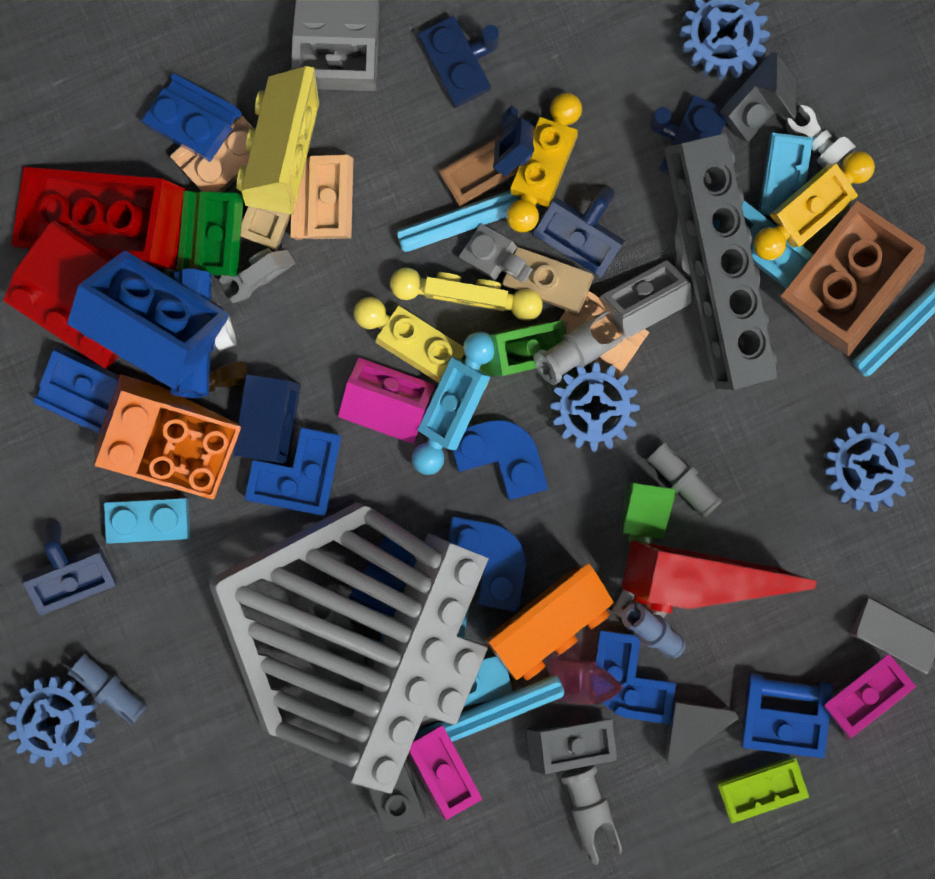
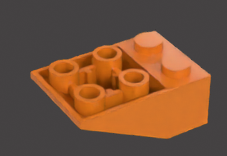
M120 374L94 446V465L214 500L240 433L241 425L183 397L173 396L171 391L160 386Z

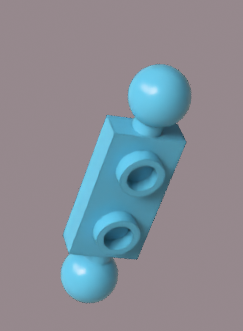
M474 332L466 338L463 346L466 356L465 361L454 357L450 359L417 430L428 437V441L418 445L412 454V464L421 474L432 475L437 473L444 464L442 447L456 450L491 377L479 370L481 365L490 362L494 356L493 342L488 333Z

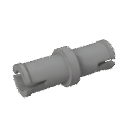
M666 442L646 460L672 485L670 489H675V495L679 492L703 519L723 501L697 476L699 471L694 466L690 469L668 447Z

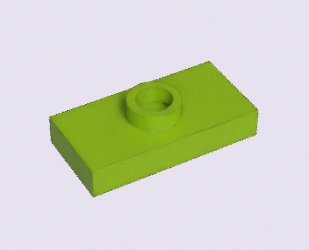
M794 756L716 782L731 824L809 798L797 759Z

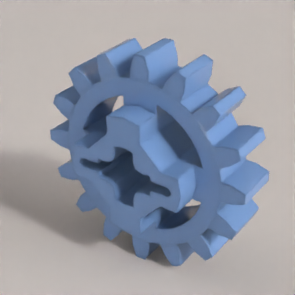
M695 0L692 5L695 12L686 11L683 20L688 25L683 26L679 32L680 37L689 39L683 44L681 48L682 53L693 52L694 54L689 63L690 66L693 67L701 62L704 65L702 75L707 76L711 69L717 70L718 80H723L727 70H731L735 78L740 77L742 65L752 70L757 63L753 56H763L766 48L760 43L766 42L770 36V32L760 30L768 18L767 15L756 16L755 12L760 5L758 1L748 6L744 3L745 0H707V3L703 0ZM721 10H730L735 13L721 12ZM700 22L702 23L701 28L706 32V37L703 43H700L698 37V26ZM746 25H748L750 30L749 46L747 45L748 40L743 36ZM735 26L730 37L719 38L713 43L718 31L724 32ZM714 55L727 56L729 59H720L714 57Z
M593 362L589 372H586L584 367H577L578 375L574 378L567 373L563 374V378L567 383L566 387L555 386L553 389L557 395L561 396L560 401L550 403L551 409L560 410L561 413L553 419L554 425L565 424L566 426L561 436L566 439L572 434L575 435V447L580 448L584 441H589L592 451L597 450L598 442L604 441L609 449L613 448L612 437L616 435L625 441L627 436L623 430L624 426L635 427L637 424L635 420L629 417L630 412L640 410V406L636 403H631L629 399L638 393L636 388H624L629 377L626 374L621 375L617 379L613 377L615 374V366L610 365L605 372H600L598 362ZM588 380L587 390L579 397L569 398L576 386ZM603 380L609 382L618 390L621 399L609 398L603 391ZM592 396H598L601 403L614 407L600 409L598 416L592 417L588 409L578 406L591 403ZM568 414L580 415L586 421L587 432L577 428L570 420ZM620 415L614 426L602 432V425L611 416Z
M861 423L858 426V434L851 427L843 429L845 440L833 438L830 442L836 448L835 453L829 452L823 455L826 460L832 462L831 467L822 470V474L832 475L834 480L827 485V489H839L841 491L837 499L839 503H845L852 499V510H861L864 502H866L869 512L878 511V501L885 507H892L894 505L891 497L892 494L898 497L906 495V492L900 486L901 483L913 482L914 478L905 473V468L915 465L914 460L904 459L903 456L910 449V446L908 444L898 446L895 443L899 437L897 431L885 436V425L883 424L876 425L872 432H870L868 423ZM866 440V443L862 445V449L858 453H846L855 443ZM885 449L890 453L893 465H890L884 454ZM870 460V465L875 467L876 470L882 471V473L867 474L866 470L861 468V465L854 464L853 462ZM842 469L848 472L852 480L851 487L846 482ZM881 481L889 482L882 491L870 495L871 491H874L875 484Z
M53 676L48 686L46 681L40 678L34 681L35 691L29 686L19 690L24 700L16 699L11 701L10 706L17 711V714L6 718V723L16 725V731L9 734L8 738L9 740L20 739L21 744L16 750L18 754L27 750L32 752L30 763L34 764L42 757H45V765L50 768L55 765L57 757H59L60 762L64 766L72 761L71 752L78 757L86 752L82 742L92 743L96 737L88 730L99 725L100 720L90 718L89 712L98 706L97 703L86 704L84 701L90 692L88 689L78 693L74 691L76 680L71 679L64 686H61L60 676ZM57 695L69 700L73 706L70 707L60 702ZM34 703L35 714L32 720L27 722L29 710ZM50 716H58L60 724L48 726L46 719ZM79 720L78 731L70 742L72 738L70 730L74 722ZM36 736L46 741L48 747L43 746L42 744L37 742L33 737Z

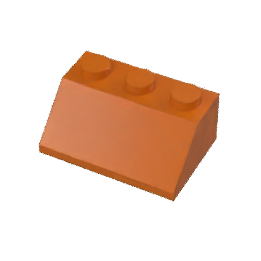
M589 563L578 564L483 640L513 679L518 680L523 676L527 681L546 666L542 660L554 650L560 655L578 641L574 634L586 625L593 629L608 618L610 613L606 609L614 604L592 566Z

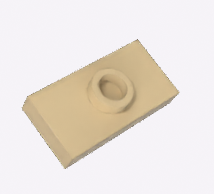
M517 247L515 255L525 260V265L531 267L533 271L525 283L506 274L502 285L515 292L521 289H532L539 294L543 302L579 314L594 279L593 274Z

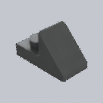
M771 52L719 113L739 139L749 142L774 113L791 119L795 118L796 79L780 56L775 52Z

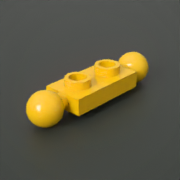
M561 93L552 100L550 114L553 121L539 117L534 130L533 155L525 165L519 166L510 188L511 195L521 199L513 202L506 212L507 223L516 232H528L537 225L539 213L536 203L548 208L550 207L578 137V130L568 127V125L575 123L582 114L581 101L572 93Z
M854 151L844 158L841 169L837 163L825 166L770 214L777 227L763 228L755 235L753 240L755 253L764 260H774L784 253L786 240L791 247L803 245L858 197L851 184H861L872 177L875 169L872 157L866 152Z

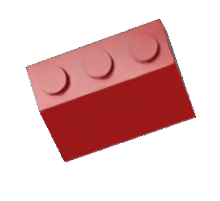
M54 220L47 226L16 268L3 301L105 369L120 357L67 324L78 286L111 261L112 258Z

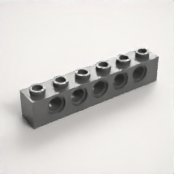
M727 133L665 147L666 160L715 389L736 390L777 378L775 368L777 355L770 344L767 330L769 317L761 301L759 291L760 274L752 258L750 248L752 235L749 227L745 224L742 210L743 192L736 181L733 166L735 153L732 145L728 142ZM705 172H707L711 178V187L709 190L706 188L703 181ZM714 213L718 215L720 220L718 230L712 224ZM723 253L727 256L728 259V267L726 271H724L721 266V257ZM732 294H734L737 302L734 311L731 310L729 304ZM741 334L745 339L742 351L738 347V339Z
M339 581L324 586V588L344 596ZM303 596L296 598L300 610L359 634L353 619ZM309 632L315 646L348 660L369 666L367 656ZM323 668L328 681L345 688L363 691L364 684ZM336 703L340 715L353 716L355 710ZM407 758L392 794L368 788L385 833L425 818L426 808Z

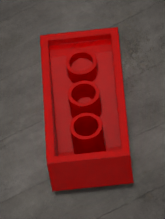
M24 167L11 246L30 250L47 226L55 220L112 259L125 250L153 268L175 270L180 242L183 191L188 190L161 178Z
M631 540L622 583V589L634 594L633 601L646 604L648 609L664 613H672L673 606L692 609L812 590L816 586V580L783 568Z

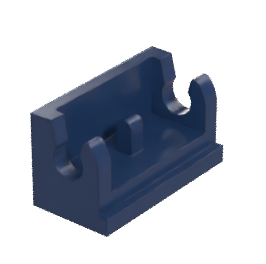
M246 374L238 422L241 425V430L235 443L233 456L289 464L301 384L289 380Z

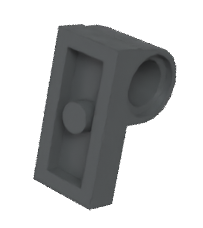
M602 718L569 725L545 724L526 728L530 771L549 774L617 760L613 719Z

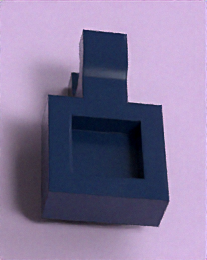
M512 105L501 115L503 135L495 142L493 168L505 177L517 166L525 165L534 152L533 139L536 122L532 119L526 121L521 118L519 120L518 109Z

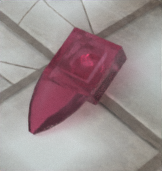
M565 658L553 660V675L559 677L565 692L563 697L554 701L584 705L599 704L610 700L623 689V686L613 675L596 666V661Z

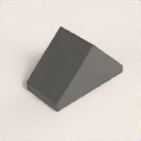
M674 699L671 723L667 724L663 756L672 768L739 719V717L728 706Z

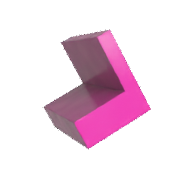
M358 358L347 381L338 417L414 444L419 432L417 430L432 397L435 384Z
M888 654L823 707L845 732L843 736L848 741L917 686L892 656Z
M443 725L437 726L413 741L407 757L440 817L448 820L482 800Z

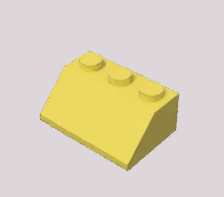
M304 66L269 76L265 91L259 90L257 94L255 115H259L256 128H250L247 135L246 152L250 153L247 166L241 165L237 177V190H241L245 206L294 215L319 107L314 67Z

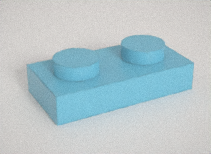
M188 498L104 503L106 544L190 539Z

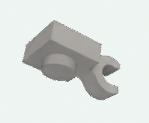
M483 224L479 225L459 256L465 264L493 280H496L501 271H504L518 281L525 283L533 271L531 267L525 265V260L513 254L517 248L513 241Z
M268 248L250 258L249 263L251 266L244 271L238 270L237 277L221 276L219 282L223 285L235 280L238 283L239 290L230 300L232 303L244 301L251 296L256 288L266 285L296 263L288 250L271 252Z

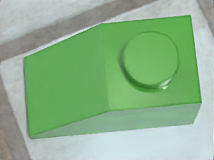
M564 320L488 333L493 342L494 356L490 362L480 366V371L489 376H505L535 369L534 354L542 349L548 351L559 344L562 336L566 334Z
M636 483L626 484L619 532L629 534L628 542L636 540L653 543V537L664 539L675 497V489Z

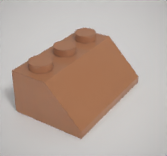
M856 201L780 297L815 334L849 356L924 262L925 246L859 201Z

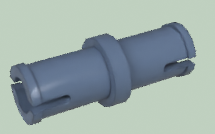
M634 603L630 604L623 611L622 622L624 626L637 633L640 642L648 648L658 649L669 659L671 656L675 659L684 652V638L670 629L668 621L663 617L655 614L652 615L639 603H637V607Z
M86 653L68 672L70 677L72 676L96 696L95 702L99 705L102 703L106 704L124 719L130 727L148 707L146 703L144 704L120 684L121 678L117 675L114 677L110 676L92 661Z

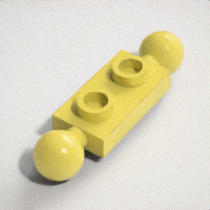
M407 267L395 271L390 279L392 293L402 300H411L420 294L425 295V298L505 312L506 309L511 310L513 315L522 321L534 320L540 315L543 308L542 299L536 291L521 289L515 294H509L507 290L500 289L501 283L491 280L477 279L476 285L460 282L461 276L444 272H437L436 278L427 277V279H423L417 271Z
M365 297L355 305L354 318L359 326L365 329L379 328L382 330L377 336L375 343L440 383L451 357L462 359L465 355L463 346L400 306L396 308L390 317L386 314L384 304L377 298Z

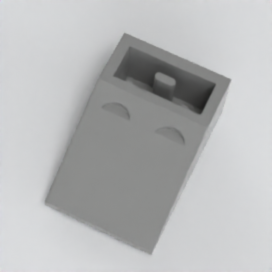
M296 0L291 70L304 66L314 67L317 89L376 91L380 0Z

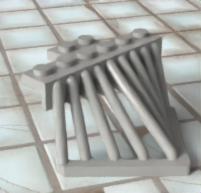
M356 502L211 578L209 587L262 729L269 735L282 738L333 759L331 768L349 782L392 794L423 716L456 725L488 648L484 645L457 634L489 558L429 533L425 542H423L376 510ZM363 524H368L413 554L417 560L414 568L351 531ZM334 540L407 584L404 593L317 550V548ZM297 559H301L397 610L394 617L372 610L282 567ZM261 578L377 630L386 636L384 641L380 642L354 633L246 586ZM240 603L374 659L375 663L373 667H369L348 660L266 626L254 619L245 617ZM252 638L364 684L365 687L363 691L345 688L274 659L267 654H260L257 652ZM265 673L355 710L353 716H342L286 693L281 689L270 688ZM278 707L343 734V740L334 742L285 722L280 716Z

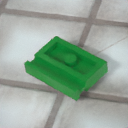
M183 191L177 272L182 269H198L209 271L213 276L237 277L243 195L225 192Z

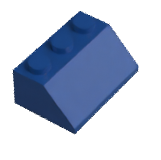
M124 250L78 286L67 324L119 355L122 359L155 377L158 381L175 389L197 368L230 314Z

